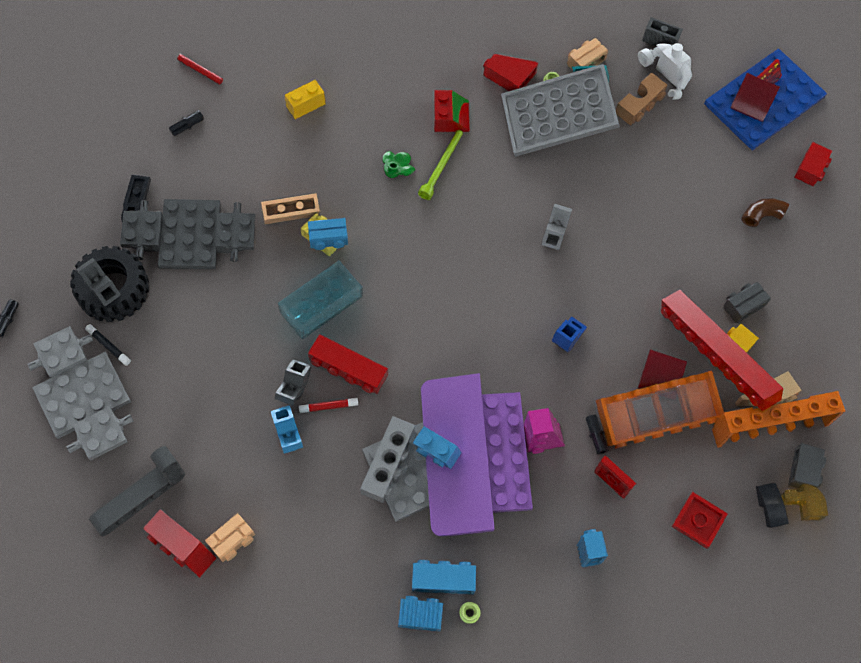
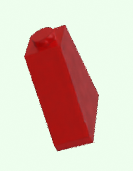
M494 54L485 61L483 76L507 91H512L527 86L537 74L538 63Z

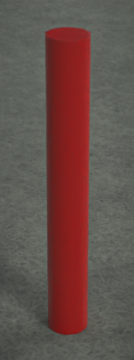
M178 55V61L219 85L222 84L223 78L184 55Z

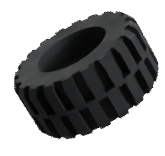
M103 246L100 250L96 248L91 250V254L88 255L86 253L82 256L83 260L76 263V269L93 258L105 275L121 273L127 276L124 286L119 290L121 296L104 306L85 284L78 271H72L70 286L73 296L88 316L95 317L99 321L105 319L106 322H113V319L121 321L127 315L129 317L134 315L133 311L140 310L142 307L141 302H146L148 297L146 293L149 292V280L141 261H139L135 254L130 253L125 248L121 250L118 246H112V248Z

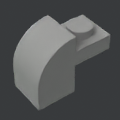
M554 204L541 245L556 250L560 249L572 209Z

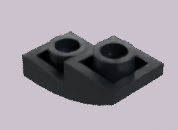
M776 483L756 486L758 503L760 507L764 508L767 527L773 528L789 524L785 505Z

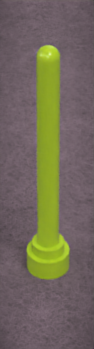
M461 130L456 131L428 183L422 185L419 189L418 195L425 200L432 198L434 194L433 187L463 135Z

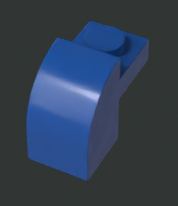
M571 316L569 320H565L556 330L552 342L566 352H569L587 327Z

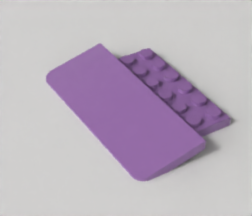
M480 373L426 381L421 387L423 426L455 444L462 452L452 469L446 466L442 468L433 462V458L428 455L426 457L432 532L437 536L494 531L493 513L532 510L520 392L482 394Z

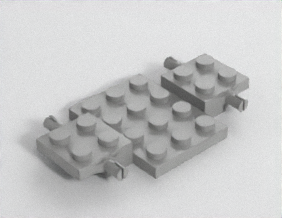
M69 326L33 343L38 352V359L27 365L31 371L43 366L50 379L32 388L55 437L59 439L75 431L78 441L66 446L69 453L71 454L82 448L91 461L128 442L124 435L123 426L134 421L130 414L118 419L113 411L131 403V400L106 351L88 360L83 351V346L93 341L91 335L88 334L79 339Z

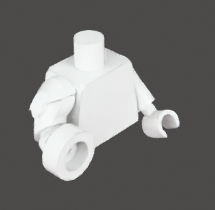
M663 43L657 44V47L653 48V50L645 48L639 51L638 59L644 67L653 64L655 57H660L656 69L676 87V89L669 90L668 96L673 97V100L680 99L682 97L681 90L686 87L692 78L691 58L683 51V46L679 43L674 45Z

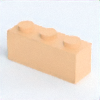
M317 193L261 202L264 224L312 217L315 213L318 215L320 213Z

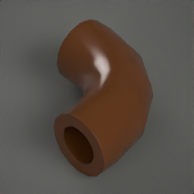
M774 198L760 199L746 209L741 220L750 227H757L761 219L766 216H772L781 220L789 207V203Z

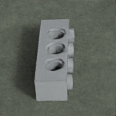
M392 416L360 488L362 495L384 503L385 498H390L393 491L391 484L394 479H398L401 472L399 468L401 461H406L409 450H407L409 443L413 444L417 435L414 424ZM395 439L403 441L399 446L394 445L392 442ZM387 457H393L395 462L388 464L384 460ZM379 475H385L387 480L379 482L376 478Z

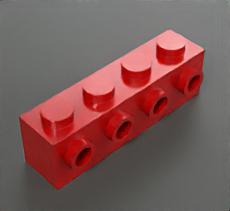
M319 334L308 352L311 364L327 369L334 376L339 375L343 377L349 384L361 386L365 392L370 394L372 392L378 394L388 377V368Z

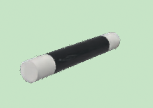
M91 324L86 326L85 330L125 366L131 362L124 353Z

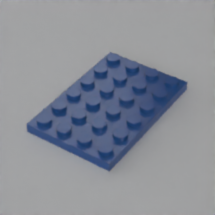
M778 48L707 98L704 104L753 151L825 98L827 93ZM775 59H778L782 76L775 85L780 86L764 121H758L731 109L730 107L746 74L749 73L757 77Z

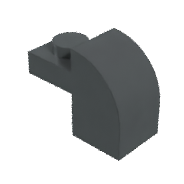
M93 258L76 269L91 292L104 306L121 296L113 282L104 274Z
M293 359L285 370L284 381L276 391L275 399L292 406L297 399L300 400L309 379L311 365Z

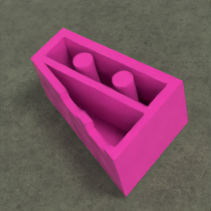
M549 408L528 411L524 422L527 452L538 454L542 453L545 449L565 446L559 422L557 423Z

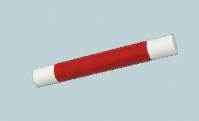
M358 398L299 405V412L306 413L358 406Z

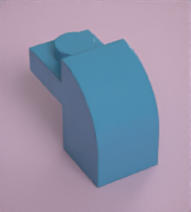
M290 405L270 411L283 453L303 448Z

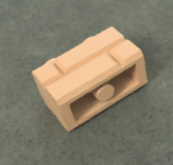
M596 38L591 41L587 40L579 49H573L569 53L567 65L571 69L576 66H597L606 60L608 50Z
M237 513L209 536L205 542L218 558L224 562L225 560H232L237 555L236 551L240 547H247L254 540L252 537L255 534Z

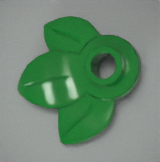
M387 151L384 154L382 161L385 164L384 172L387 177L396 178L399 174L408 176L415 171V168L409 165L411 161L409 153L400 152L395 155L393 152Z

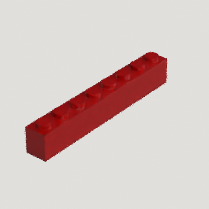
M681 290L662 299V315L666 319L668 318L674 327L680 330L686 339L692 342L699 352L710 360L714 367H718L723 372L725 378L731 380L739 392L744 393L754 406H757L763 412L782 400L783 387Z

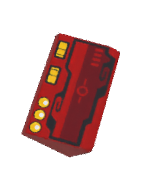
M775 59L757 77L775 84L782 76L779 60Z

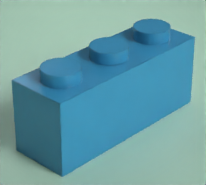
M418 560L417 563H413L412 592L475 594L476 565H471V562H459V565H454L450 561H438V564H431L428 560Z

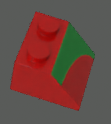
M434 90V132H456L457 130L469 132V100L453 90Z

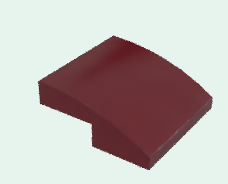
M747 73L730 108L763 122L780 86Z
M650 349L637 389L683 378L687 361ZM677 391L666 392L658 396L675 401Z

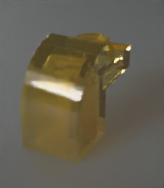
M803 484L797 490L788 489L781 495L784 505H799L801 521L823 520L828 516L824 495L812 485Z

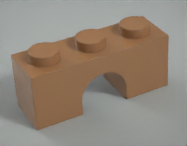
M650 73L640 83L637 91L643 98H636L629 93L618 103L616 114L630 126L635 121L639 122L646 111H651L655 103L665 97L667 84L653 73Z

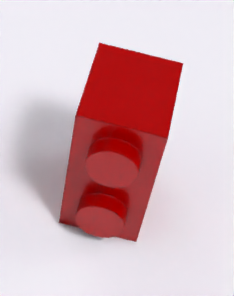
M812 142L794 178L813 187L817 181L821 182L826 173L823 171L824 167L828 168L832 161L829 158L832 150Z

